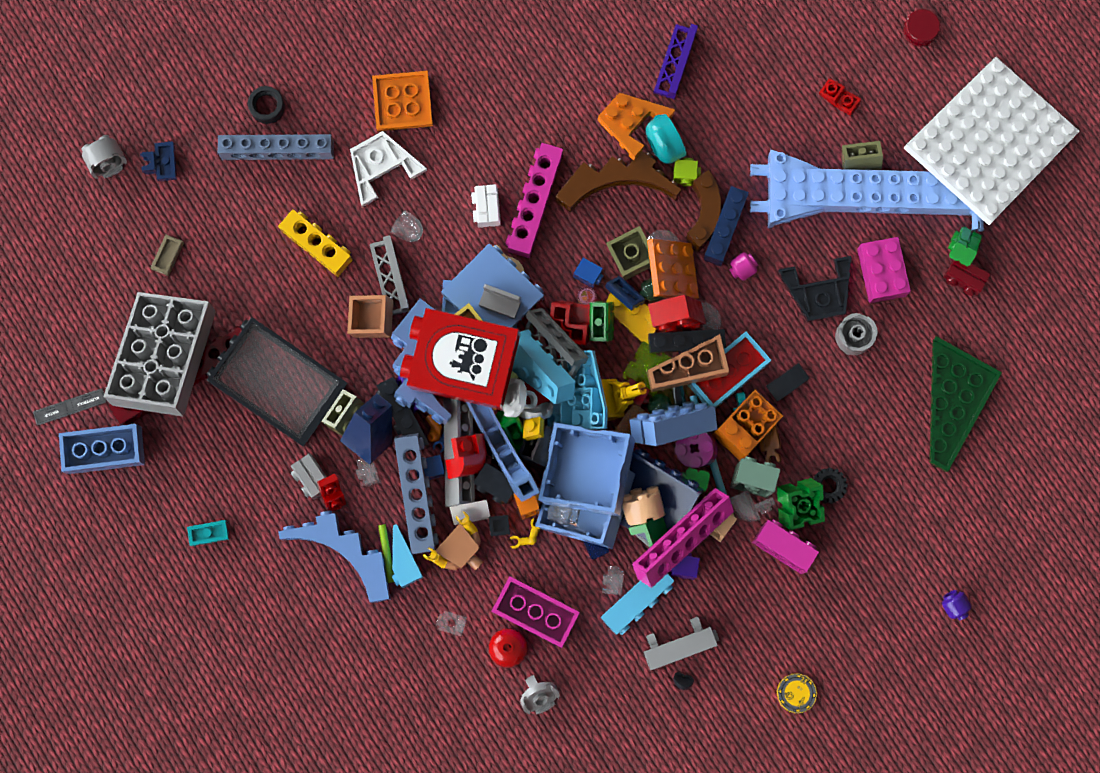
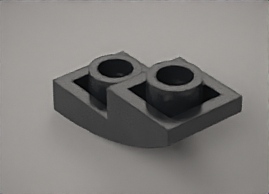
M797 363L767 384L766 387L778 402L810 379L800 363Z

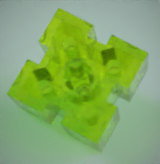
M643 341L634 356L637 361H630L622 377L628 381L631 378L636 382H643L646 388L650 390L649 394L655 397L658 391L651 393L647 372L649 369L672 358L662 353L661 357L655 353L650 354L649 344Z

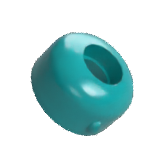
M666 114L656 115L646 126V136L652 150L663 163L670 164L681 160V158L686 156V150L677 129Z

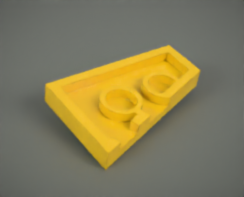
M610 292L606 302H614V318L622 323L633 336H636L648 348V334L655 333L657 329L652 326L649 307L643 304L630 311Z

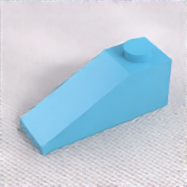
M396 524L393 526L394 575H392L396 586L400 585L404 588L424 577L411 554L399 526Z

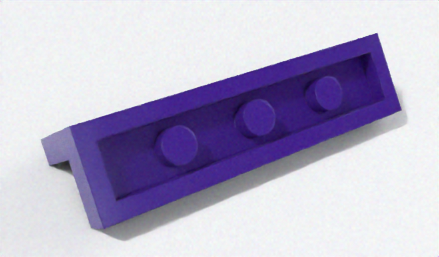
M691 24L690 28L675 25L653 93L675 100L697 33V25ZM678 31L688 33L685 40L679 42L676 37ZM679 47L681 55L674 59L671 50ZM673 64L676 71L668 76L665 68ZM668 81L670 84L669 92L660 90V84Z

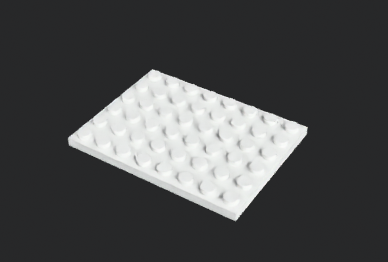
M995 57L906 144L904 149L983 221L990 225L1073 139L1079 130Z

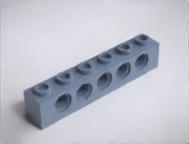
M331 134L218 135V155L222 160L334 159V141Z
M419 433L395 436L394 442L411 554L431 552L427 548L430 547L435 550L436 545H439L438 534H434L433 526H436L435 515L431 514L430 507H433L432 495H428L427 488H430L429 476H425L424 471L427 468L426 457H422L421 449H424L423 437L419 438ZM413 450L416 452L417 457L411 460L407 458L406 452ZM415 469L419 472L420 476L413 479L410 477L409 471ZM420 489L422 496L419 498L414 497L412 490ZM415 509H424L425 515L422 517L417 516ZM425 527L428 530V534L425 536L420 535L418 528Z

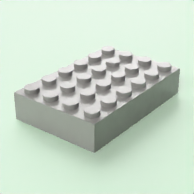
M138 292L104 393V398L112 406L184 417L216 313L208 301Z

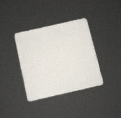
M487 500L450 507L454 525L460 524L456 520V516L460 520L464 519L465 515L462 511L468 514L472 522L489 519L490 517Z

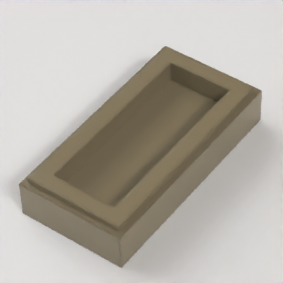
M166 234L150 269L169 277L184 242Z

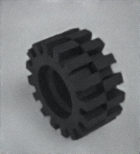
M824 468L813 477L820 484L828 478L836 483V490L833 493H826L823 490L824 500L820 501L825 504L839 501L847 492V479L843 477L844 474L842 472H838V469Z

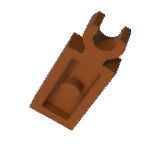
M776 423L759 442L761 452H767L765 461L771 463L772 456L776 457L778 463L781 462V456L776 451V449H781Z

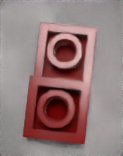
M830 78L819 92V95L849 116H852L861 103V98L846 91L845 86Z
M336 474L317 481L327 511L339 510L342 506L346 505Z

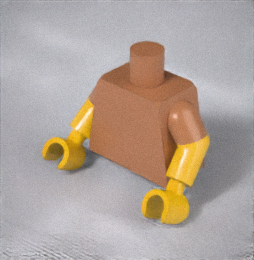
M462 511L465 515L464 519L460 520L456 516V520L460 524L436 550L428 547L427 549L431 550V555L427 557L423 554V557L444 569H463L469 564L476 571L484 563L476 556L480 550L481 540L478 529L469 519L468 514Z

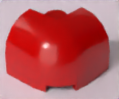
M570 301L552 302L550 317L576 344H588L590 336V304Z
M484 434L451 439L454 458L445 460L448 479L470 476L479 472L485 465L487 458Z

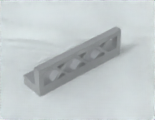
M389 235L383 237L384 241L369 245L382 295L387 294L391 299L394 298L400 303L401 308L393 310V315L410 311L393 242ZM385 246L386 254L383 258L376 255L375 248ZM383 263L391 267L388 276L380 271ZM388 280L395 283L396 288L392 294L385 290Z

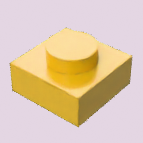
M542 417L524 420L523 438L526 441L544 437V419Z

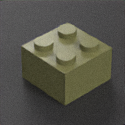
M640 226L606 243L625 281L650 268L647 239Z

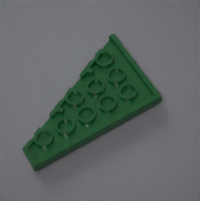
M937 336L932 341L929 463L947 473L1002 372Z

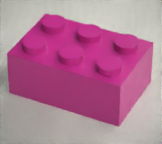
M894 237L860 244L857 251L869 303L906 297L911 290L899 238Z
M776 520L766 521L752 543L798 573H806L819 553L815 550L816 546L808 541L804 543L799 540L800 536L791 530L789 532L782 529L783 525Z

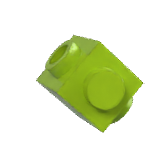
M683 158L682 160L675 161L673 181L681 183L682 186H692L693 181L701 174V167H697L698 161H693L692 158Z

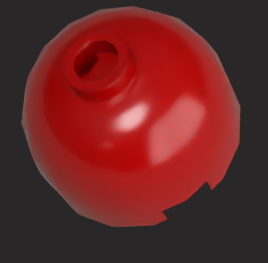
M502 629L491 637L489 654L497 665L504 668H512L519 665L525 659L527 642L519 631Z

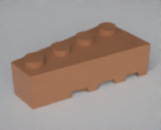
M720 334L649 369L647 377L651 393L727 376L729 369Z

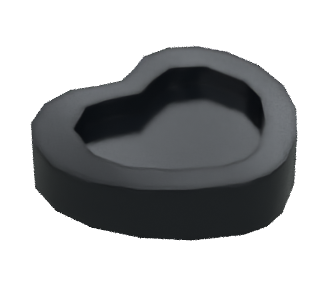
M676 672L673 682L679 689L688 690L693 686L694 678L691 675Z

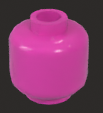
M743 252L731 260L730 265L732 268L729 270L735 279L739 277L744 281L757 272V266L759 265L751 253Z

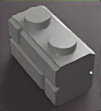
M307 454L301 460L291 465L293 471L290 473L296 482L300 480L304 487L301 489L307 498L311 496L314 500L321 496L317 481L326 478V475L313 455Z

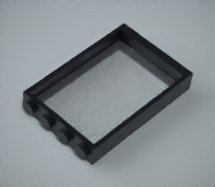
M253 317L250 320L245 319L240 326V329H242L238 336L235 334L228 343L231 345L228 351L223 350L217 360L220 361L216 367L212 366L207 372V382L304 447L348 383Z

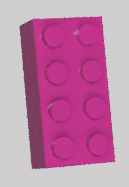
M510 576L491 611L560 648L563 647L580 613Z

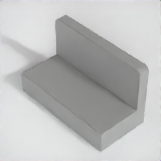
M484 284V292L479 306L515 319L522 302L521 297Z

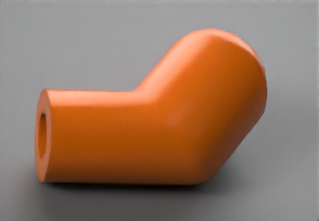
M428 415L425 420L431 428L427 438L430 442H437L441 438L443 427L431 418L432 415Z

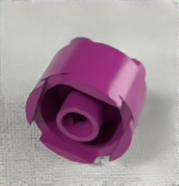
M709 432L680 439L676 442L675 454L679 461L687 467L704 468L711 465L718 455L717 441ZM695 445H699V446H698V449L700 450L699 452H694V451H695V448H694Z

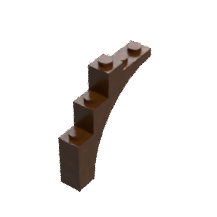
M642 151L628 167H626V163L622 159H616L612 156L599 173L592 164L587 165L583 162L556 195V202L571 212L580 202L592 194L615 186L636 185L648 187L666 194L675 201L680 196L681 189L675 181H669L665 178V174L662 171L654 169L656 161L653 155Z

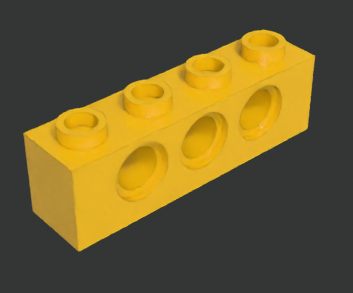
M292 209L278 225L279 229L329 271L339 277L352 262L351 252L344 246L340 248L336 245L337 241L331 235L325 236L321 232L322 229L316 223H309L307 221L308 217L301 211L297 213ZM306 227L305 233H298L299 228ZM314 239H321L319 245H312ZM329 250L336 251L333 257L326 256Z

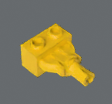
M601 379L607 405V421L624 417V411L628 405L633 404V400H627L635 399L636 396L646 393V389L641 390L646 387L643 382L630 386L629 382L621 383L617 379Z

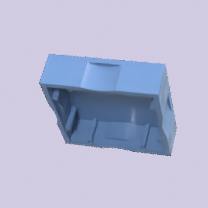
M554 423L549 446L548 464L543 474L538 500L547 505L620 517L635 439L630 434L605 430L593 431L579 426Z
M630 470L624 495L630 493L635 473ZM542 503L535 526L548 532L613 549L624 511L622 507L619 517Z

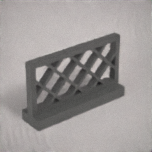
M543 308L528 311L526 315L528 322L524 330L529 329L534 340L538 336L542 349L545 352L546 349H550V354L554 357L555 364L558 366V362L561 361L562 367L574 379L581 364H585L589 357ZM533 325L536 327L538 334H534ZM544 337L548 340L549 346L547 347L545 346ZM556 350L560 353L561 359H557ZM567 362L572 366L570 372L568 371Z

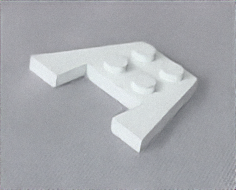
M383 131L350 149L362 207L378 199L370 182L394 168L402 165L411 180L427 171V168Z

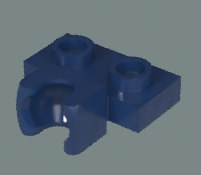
M173 141L154 143L155 153L151 151L140 154L145 161H150L148 165L141 167L144 174H156L158 181L177 180L175 143Z

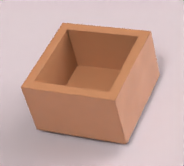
M386 295L349 296L347 334L355 338H391L393 300Z

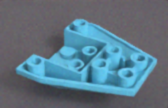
M583 351L589 358L585 364H581L574 378L576 383L573 398L558 404L553 403V412L547 419V426L553 428L554 423L579 426L588 430L607 429V405L595 351ZM567 362L568 371L570 372L572 366Z

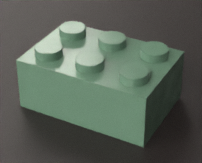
M745 457L735 466L730 488L768 498L775 491L780 469L776 468L775 464L769 462L760 464L757 463V459Z

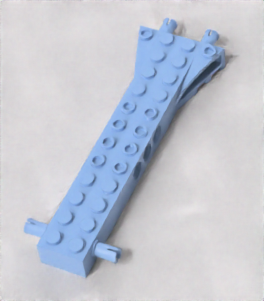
M770 150L767 165L751 164L750 176H767L768 200L750 201V213L767 212L768 228L822 212L972 215V231L976 232V229L977 232L984 231L983 220L928 171L820 169L807 162L774 150Z

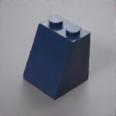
M377 393L354 413L340 440L369 465L392 445V405Z

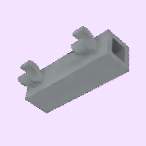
M696 617L690 619L695 633L658 646L654 633L647 635L646 638L651 649L643 653L649 669L654 670L718 646L717 641H719L716 630H712L711 627L702 629L700 620Z

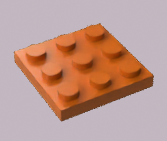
M428 71L372 76L377 131L433 126Z
M653 238L647 240L654 296L673 298L685 294L691 298L699 299L692 243Z

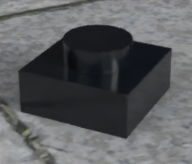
M508 515L489 517L491 537L510 535Z

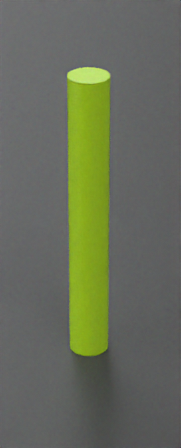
M386 524L378 526L387 581L388 583H393L392 575H394L389 540Z

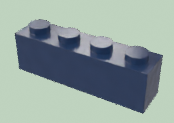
M733 186L730 187L705 253L704 261L721 267L749 192Z

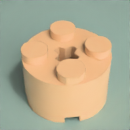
M658 486L649 487L642 491V488H636L630 491L631 494L624 495L622 507L629 525L647 523L648 519L653 518V520H657L665 515Z

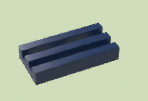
M620 276L610 280L605 285V288L630 311L638 308L639 305H643L646 300Z

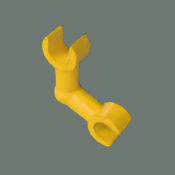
M534 518L530 523L532 528L529 537H510V539L518 540L516 546H511L512 549H517L521 545H534L536 543L537 535L541 528L533 525Z

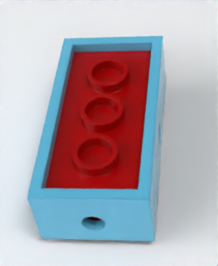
M747 331L724 349L729 369L727 376L687 384L702 403H707V406H714L716 409L771 362V359Z

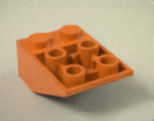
M754 390L712 435L740 461L753 450L783 415L761 394Z

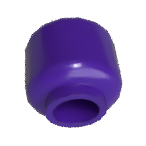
M953 590L943 596L942 606L949 618L963 620L969 616L968 612L972 606L964 592Z

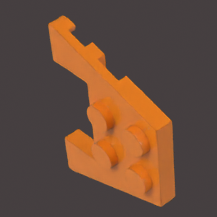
M619 93L600 113L598 121L611 136H614L619 141L621 148L627 150L629 157L635 160L643 151L644 145L630 137L647 116L654 118L656 115L666 114L671 119L675 110Z

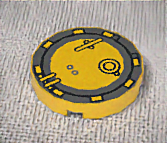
M790 674L784 677L777 688L780 705L792 713H803L809 710L814 705L817 697L813 681L802 674Z

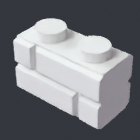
M497 185L475 186V192L471 193L472 204H476V211H473L474 222H478V227L500 226Z

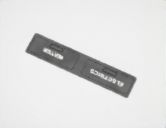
M101 388L33 411L36 424L41 425L106 403V399Z

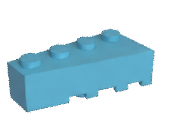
M529 329L521 331L512 371L554 404L572 399L575 380L561 365L557 366L555 364L554 357L550 353L546 354L542 349V344L531 337L532 333Z

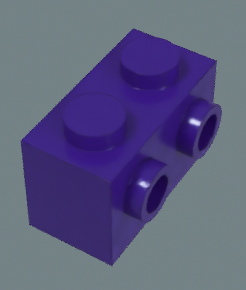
M689 553L671 570L670 576L691 580L696 579L700 558L691 557L692 553Z

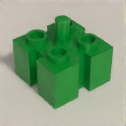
M809 478L797 481V486L791 483L777 486V500L782 504V507L778 508L780 524L789 530L804 527V522L813 525L825 521L824 507L819 504L820 500H824L822 484Z

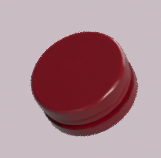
M916 10L908 16L904 24V36L912 45L919 47L927 46L938 35L940 21L936 14L930 10Z

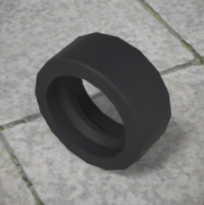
M259 87L250 94L248 99L249 111L254 119L260 123H274L284 114V100L279 91L273 87ZM262 96H273L277 101L276 110L268 115L258 113L256 110L257 100Z

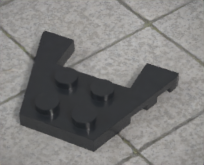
M851 256L833 260L837 275L836 279L800 285L796 266L778 270L779 276L807 322L846 314Z

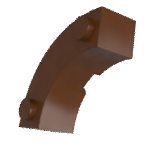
M709 170L695 179L692 185L699 200L700 216L694 227L687 232L686 239L689 243H692V247L697 253L712 237L721 210L719 189Z

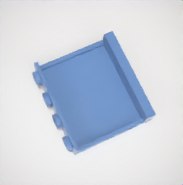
M489 243L441 293L458 311L469 303L483 321L513 328L540 300H544V295L542 294L544 291L539 285H533L529 281L530 277L524 271L520 273L515 268L517 265L510 258L505 259L502 256V250L495 245L493 247ZM484 284L521 297L522 302L515 319L479 306L484 292Z

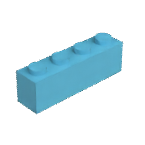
M666 574L652 588L639 581L600 618L615 635L618 633L623 635L630 628L628 624L633 619L637 622L645 614L643 610L647 606L652 608L659 601L657 597L662 592L666 595L673 588L671 584L674 580Z

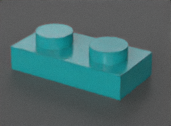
M227 520L187 527L189 545L191 547L230 540Z

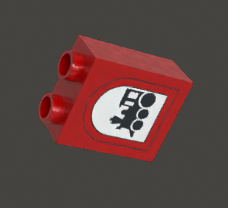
M426 308L424 317L414 316L409 337L410 339L417 340L414 356L405 354L401 365L400 377L407 378V386L413 390L503 411L521 334L519 329Z

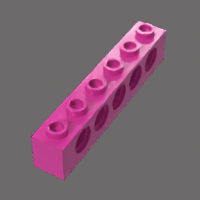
M541 143L540 148H536L534 159H536L535 165L530 166L528 176L531 177L529 183L525 182L522 192L525 196L523 200H519L517 207L519 214L517 218L514 217L511 228L514 230L512 235H508L506 240L508 252L526 258L531 257L563 157L562 148ZM543 162H547L550 164V166L546 169L542 168L540 165ZM541 179L545 183L542 186H537L534 182ZM531 197H537L539 201L537 203H531L529 202V199ZM526 214H531L533 219L526 221L523 217ZM522 231L528 234V236L523 239L519 238L517 235L519 232Z
M716 488L712 490L632 564L637 578L650 588L656 585L734 512L730 497Z

